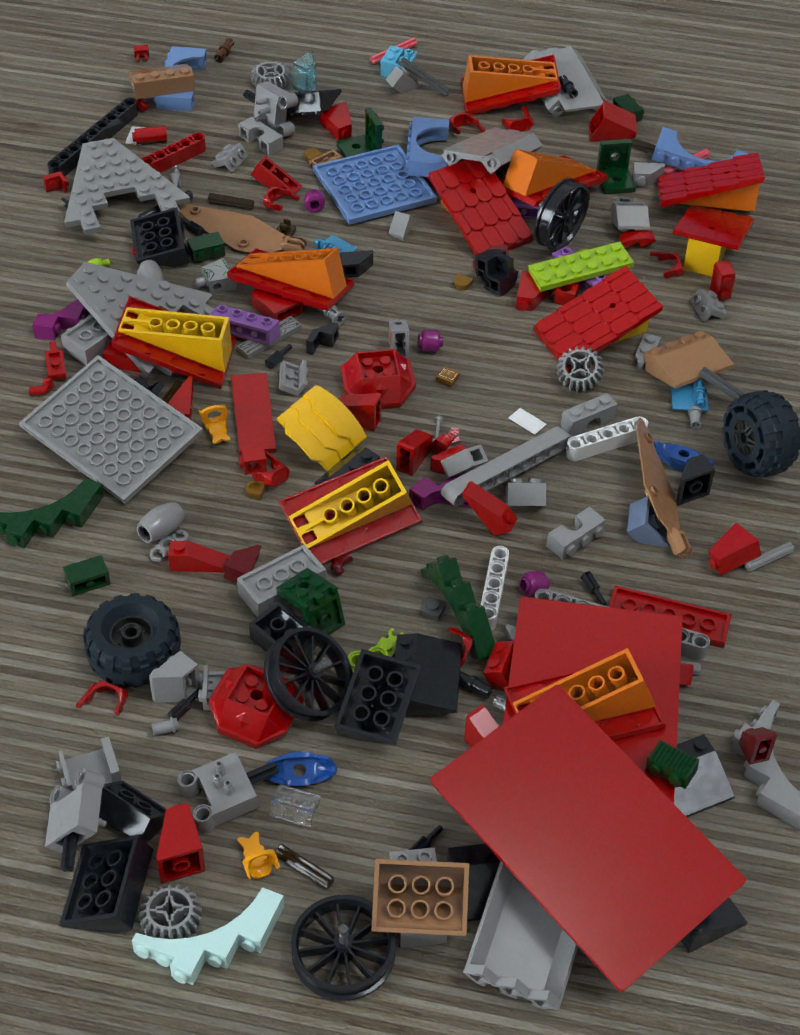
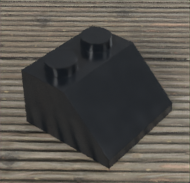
M704 454L687 459L676 498L677 506L710 494L715 468Z

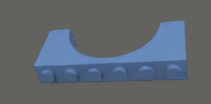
M172 46L170 52L167 53L165 66L188 64L192 70L205 69L207 64L206 49ZM194 91L155 96L153 98L157 109L192 112L195 104Z
M413 117V121L409 122L405 169H408V175L429 177V172L447 167V162L442 156L429 153L422 149L420 145L431 141H448L449 120Z
M662 127L651 159L682 170L716 162L701 159L688 153L679 144L677 131ZM736 150L733 156L745 155L749 153Z

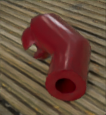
M348 552L333 560L331 571L333 570L335 576L344 573L342 566L353 561L352 555Z

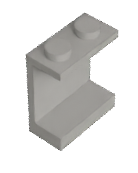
M109 737L101 739L102 749L69 759H64L62 750L58 751L59 760L56 761L58 772L64 774V777L60 778L62 787L72 791L76 790L77 787H75L74 781L81 768L103 775L105 777L104 784L121 781L120 770Z

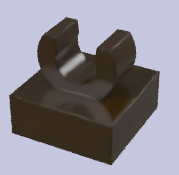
M284 218V223L281 222L276 230L284 235L293 236L296 232V226L291 225V220Z

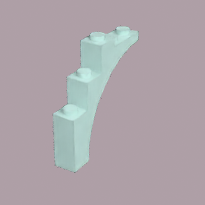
M262 887L254 901L241 915L212 932L180 939L153 938L136 933L132 939L133 950L141 958L146 959L148 957L156 960L161 966H170L171 976L177 982L193 985L205 961L213 967L227 969L239 945L246 951H255L261 954L284 908V895Z

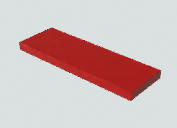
M267 373L231 375L239 455L241 456V449L263 446L265 453L267 451L269 453H276Z
M614 585L608 606L611 608L682 617V628L707 635L710 639L709 645L720 648L725 646L732 616L730 613Z

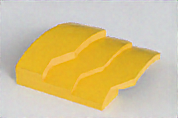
M315 385L306 392L302 398L276 419L285 428V434L296 442L311 460L317 461L326 471L330 470L367 438L363 428L348 408L334 395L318 385Z

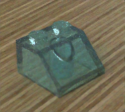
M311 50L293 63V89L299 92L314 91L317 87L316 61Z

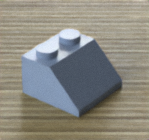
M646 496L631 503L627 525L629 536L633 537L638 543L662 547L669 546L667 540L668 530L656 516L650 499Z

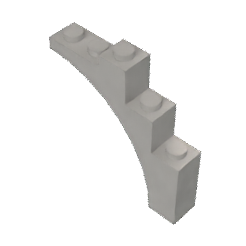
M772 700L768 706H763L758 720L754 719L751 725L745 723L740 730L737 728L731 738L733 740L731 749L744 756L739 746L742 732L749 728L756 729L760 727L771 730V725L777 715L780 703ZM773 750L768 761L749 765L746 760L743 766L746 768L743 777L760 786L756 793L759 796L756 805L800 830V792L781 771L774 757Z

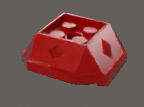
M395 349L356 352L346 363L340 365L345 395L382 394L381 410L401 408L405 400L416 389L410 359L404 358Z
M245 664L240 667L228 668L209 698V707L217 732L255 749L285 737L295 720L294 717L286 713L275 702L268 690L264 669L256 665L250 666ZM281 676L282 679H283V682L289 680V679H287V678ZM294 682L285 685L292 696L297 689ZM300 694L297 701L303 704L304 699Z

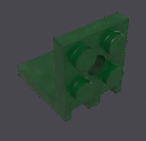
M371 107L365 109V135L336 141L337 147L344 158L382 148L384 143L382 136L384 125L378 119L377 113H374Z
M631 139L600 141L596 170L608 175L607 180L601 184L605 195L632 193L636 190L628 169L632 147ZM613 153H618L616 156L611 157Z
M309 568L302 570L276 587L278 595L302 610L304 621L312 628L319 629L330 635L345 625L338 588Z

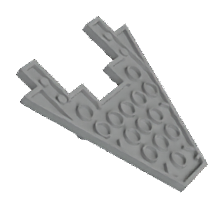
M116 139L91 141L82 144L64 220L65 227L81 225L85 235L101 232V227L94 211L108 208L106 197L136 192L139 201L156 199L161 211L176 207L179 210L178 205L190 203V197Z
M84 262L68 279L66 284L69 290L112 339L129 296L171 312H179L182 309L187 313L209 315L214 310V308L207 305L212 297L211 293ZM125 353L146 377L155 368L169 376H172L174 373L168 368L140 360L139 357Z

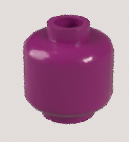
M317 189L309 190L304 197L306 209L313 213L320 212L325 206L324 194Z
M424 329L418 334L417 345L423 352L436 353L439 347H443V337L440 336L438 330Z
M542 571L527 572L520 579L519 587L525 596L531 598L535 597L537 590L548 589L550 587V580Z

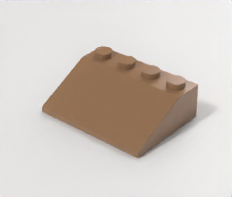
M188 64L128 71L136 99L195 91L194 74Z
M703 331L696 332L691 336L681 337L680 340L667 342L666 345L653 347L651 350L644 352L645 371L675 389L703 379L699 376L703 367L708 368L715 374L734 367V363L715 339Z
M375 859L371 931L467 936L469 863Z

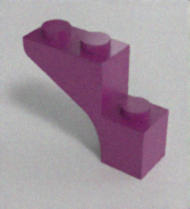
M77 299L57 313L37 314L32 324L34 336L39 339L55 341L61 329L67 330L74 327L80 320L87 318L90 312Z
M458 476L448 478L439 486L434 481L423 477L409 490V497L413 505L424 511L434 504H451L441 495V490L448 482L458 478ZM465 502L464 504L460 505L462 507L471 508L468 502Z

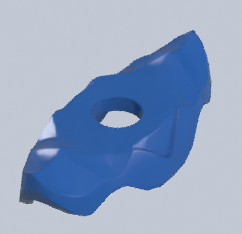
M654 441V447L659 459L665 461L670 467L682 472L687 459L702 455L698 451L681 446L680 444ZM708 459L709 462L712 465H714L715 461Z
M311 752L288 753L273 758L266 763L275 762L279 770L278 774L266 779L289 786L319 783L333 777L337 772V766L331 758ZM301 764L305 766L306 773L303 776H296L293 769L296 765Z

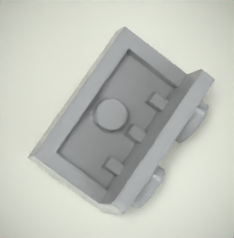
M241 143L228 144L223 148L222 152L215 156L216 158L211 163L214 168L226 165L231 173L247 158V154Z
M699 288L690 299L694 309L704 322L711 315L722 319L727 316L724 305L719 302L717 294L712 290L707 291Z
M284 360L281 362L279 390L299 396L301 391L306 389L308 380H306L308 373L306 360H302L299 366Z
M204 665V671L199 674L200 685H203V689H199L198 698L199 702H203V711L210 710L209 698L226 672L209 671L208 665Z

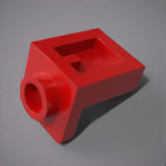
M61 171L43 176L46 192L61 188L64 193L68 192L67 186H69V181L67 177L63 176Z

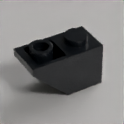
M373 250L340 253L343 272L346 278L360 277L373 266Z

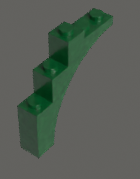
M85 478L72 492L52 504L23 512H0V535H6L7 543L12 546L25 549L36 532L40 535L54 538L65 522L82 528L104 497L102 483Z
M443 555L437 557V561L427 563L425 568L420 569L422 577L428 578L438 587L455 613L463 633L472 638L470 648L472 658L482 659L490 656L495 642L485 607L476 604L470 581L462 580L456 557Z

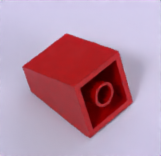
M604 100L589 122V141L600 142L635 138L637 135L636 115Z
M188 803L177 804L166 809L156 856L161 884L205 872L203 848Z

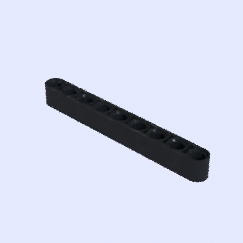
M124 99L53 157L47 164L49 174L61 171L65 177L78 166L83 143L110 139L137 117L136 99Z

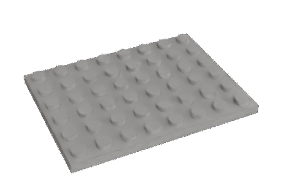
M99 355L19 422L22 429L91 480L102 483V487L124 504L204 433L202 427Z

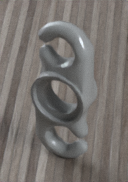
M175 165L171 181L175 186L180 187L179 166Z
M177 530L176 534L162 538L150 550V559L153 562H161L162 558H166L169 553V548L164 546L170 543V541H188V532ZM176 534L184 535V537L176 538ZM157 553L162 554V558L155 557L154 555Z

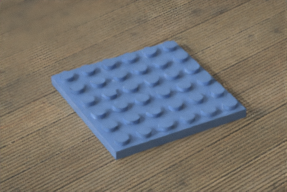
M399 144L313 165L314 173L349 225L393 214L395 211L401 212L437 202V196L422 176L408 175V169H405L406 154Z

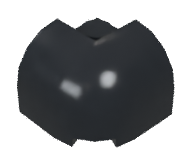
M492 249L475 256L477 277L480 276L485 284V289L501 296L513 288L519 271L514 269V258L506 256V251Z

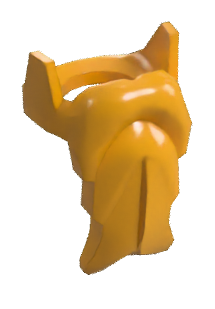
M213 405L199 410L205 429L209 432L210 437L213 438V444L231 440L227 435L226 419L228 410L225 405ZM218 410L221 412L219 416L208 418V414L211 411Z
M254 832L250 838H237L239 845L244 850L243 856L245 859L242 863L249 880H251V877L260 879L268 876L272 872L273 865L277 870L280 869L275 851L273 849L265 850L264 846L260 845L259 832Z

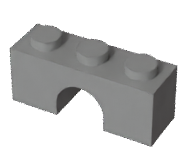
M254 117L238 123L239 137L248 143L259 140V150L268 156L283 149V136L262 122L255 121Z
M606 393L562 412L561 428L571 436H576L586 432L588 423L593 419L600 426L616 419L618 404Z
M588 507L576 515L574 531L560 525L549 532L546 547L563 560L567 556L573 555L582 546H587L596 537H600L605 531L606 520L591 507Z

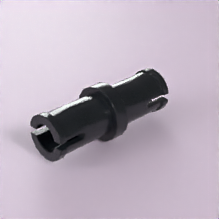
M563 75V78L560 76L559 80L563 91L570 98H573V96L577 97L578 91L575 89L573 82L569 81L565 75Z
M460 671L459 684L466 687L467 691H474L485 698L491 696L493 686L478 680V677L475 675L470 676Z

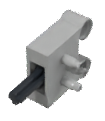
M268 81L256 85V94L250 90H245L243 96L255 103V121L262 122L283 137L295 133L294 124L290 121L286 122L287 108L295 107L298 104V97L295 93H289Z
M234 752L196 769L182 771L178 775L177 781L181 794L186 798L197 796L200 789H203L210 806L201 804L195 807L193 818L198 831L208 833L217 825L259 808L258 798L252 784L278 774L279 770L276 763L271 762L246 773L237 753Z
M81 768L75 777L74 784L77 787L76 790L72 791L57 785L50 795V812L45 847L62 853L61 869L64 872H72L74 870L77 845L96 834L98 826L105 827L107 824L105 820L99 817L105 777L85 768Z

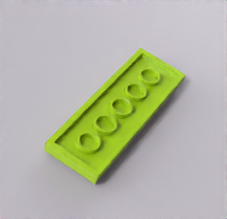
M619 241L528 265V272L542 292L610 274L625 265L628 268H633L634 261Z

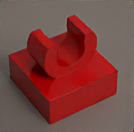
M148 45L133 46L134 57L137 59V62H140V57H144L145 62H147L149 57Z

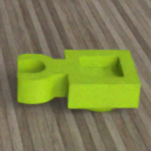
M394 628L388 631V638L382 636L376 645L384 647L390 657H395L397 636H393Z

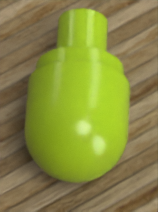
M95 258L88 261V263L104 267L111 265L109 259L101 260V258Z

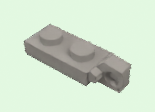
M644 333L635 354V360H637L636 369L643 371L645 366L644 352L651 350L653 347H658L661 337Z

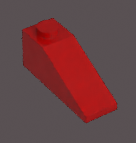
M266 155L251 173V176L267 187L278 186L282 189H290L293 194H296L302 187L300 183Z
M192 376L185 380L168 403L190 420H192L194 393Z
M468 482L462 496L492 535L511 532L518 518L509 506L474 482Z
M170 541L168 553L170 571L225 573V570L222 569L226 558L230 559L231 557L191 541Z

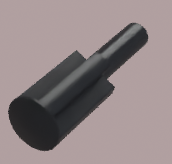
M181 217L183 224L188 226V230L198 236L203 235L204 228L192 220L189 222Z
M288 344L280 352L276 351L265 360V365L272 369L284 359L282 356L292 349V345Z
M590 571L585 572L581 576L582 581L589 592L595 594L599 603L605 606L607 603L600 593L599 584Z
M200 688L194 691L186 700L183 698L168 712V716H172V718L177 717L178 721L191 708L190 705L198 697Z
M438 825L427 837L422 836L409 850L430 848L431 841L443 831V827Z

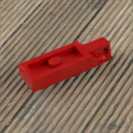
M56 341L49 342L50 351H45L48 377H51L53 381L67 379L63 349L57 350Z

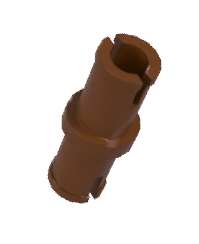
M227 38L224 44L220 45L217 54L214 56L217 62L221 63L225 56L229 55L230 49L234 45L231 38Z

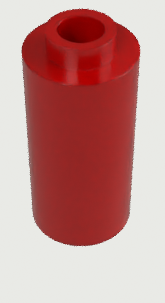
M166 126L134 129L135 132H132V139L136 144L167 141Z

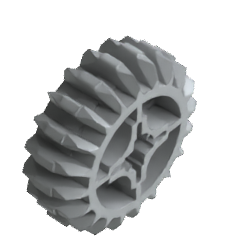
M277 61L260 62L251 71V80L255 88L257 84L268 81L281 89H285L291 79L289 68L282 63H277Z
M584 345L581 349H578L576 346L574 351L569 348L568 353L563 352L562 357L558 359L557 375L559 376V381L563 382L564 387L569 386L570 391L576 388L577 393L579 389H583L585 392L587 387L592 390L593 385L597 386L598 381L602 380V375L604 374V363L601 362L602 357L598 356L597 351L592 352L591 347L585 350ZM591 364L595 368L593 373H590L589 366ZM568 365H570L572 369L570 374H568L566 371Z
M170 883L164 889L159 885V891L157 892L151 889L150 896H145L144 903L140 904V912L138 914L141 921L140 927L144 930L145 935L164 939H180L184 936L190 938L191 932L197 931V925H200V916L202 915L200 900L196 899L194 891L189 892L187 886L181 890L179 883L175 888H172ZM170 909H172L171 920H169L168 915L170 914Z

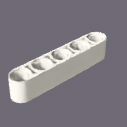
M640 416L573 436L568 439L566 457L571 461H578L638 442L636 433L638 419L642 418L647 428L648 420Z
M496 546L492 549L481 605L485 607L491 631L496 628L508 568L509 550L504 546Z

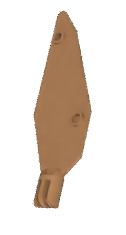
M191 204L178 205L180 213L187 221L190 222L192 220L202 226L208 234L219 232L224 244L237 251L250 253L255 248L267 252H278L281 250L298 251L304 250L308 242L305 238L284 235L252 215Z
M639 418L636 433L643 483L646 489L645 494L650 499L656 516L668 530L667 540L673 554L681 558H689L692 555V548L685 531L680 529L674 492L654 447V439L648 432L643 419Z

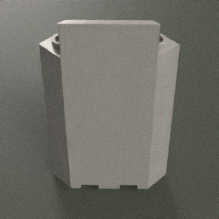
M566 46L561 49L557 47L547 48L545 51L532 50L522 59L533 60L554 54L559 77L562 76L563 78V75H565L569 81L573 82L575 89L578 91L577 97L573 96V98H570L563 91L562 86L560 93L557 95L541 97L548 111L556 117L564 111L571 112L586 109L597 111L603 101H607L582 56L572 46Z
M494 127L443 149L444 153L441 156L449 166L459 162L461 159L480 161L489 173L493 174L499 167L511 162L515 149L536 152L543 145L534 133Z
M500 861L463 973L475 983L484 987L486 984H491L494 987L500 988L499 993L514 999L523 997L531 1000V1005L537 1008L559 1010L578 946Z

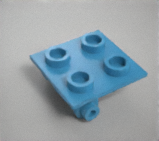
M331 235L325 241L322 238H317L314 242L316 244L314 249L338 248L339 254L341 252H354L358 249L334 235Z
M700 379L695 381L693 385H684L676 389L671 386L672 410L689 411L692 406H698L703 412L709 411L707 386H704V380Z

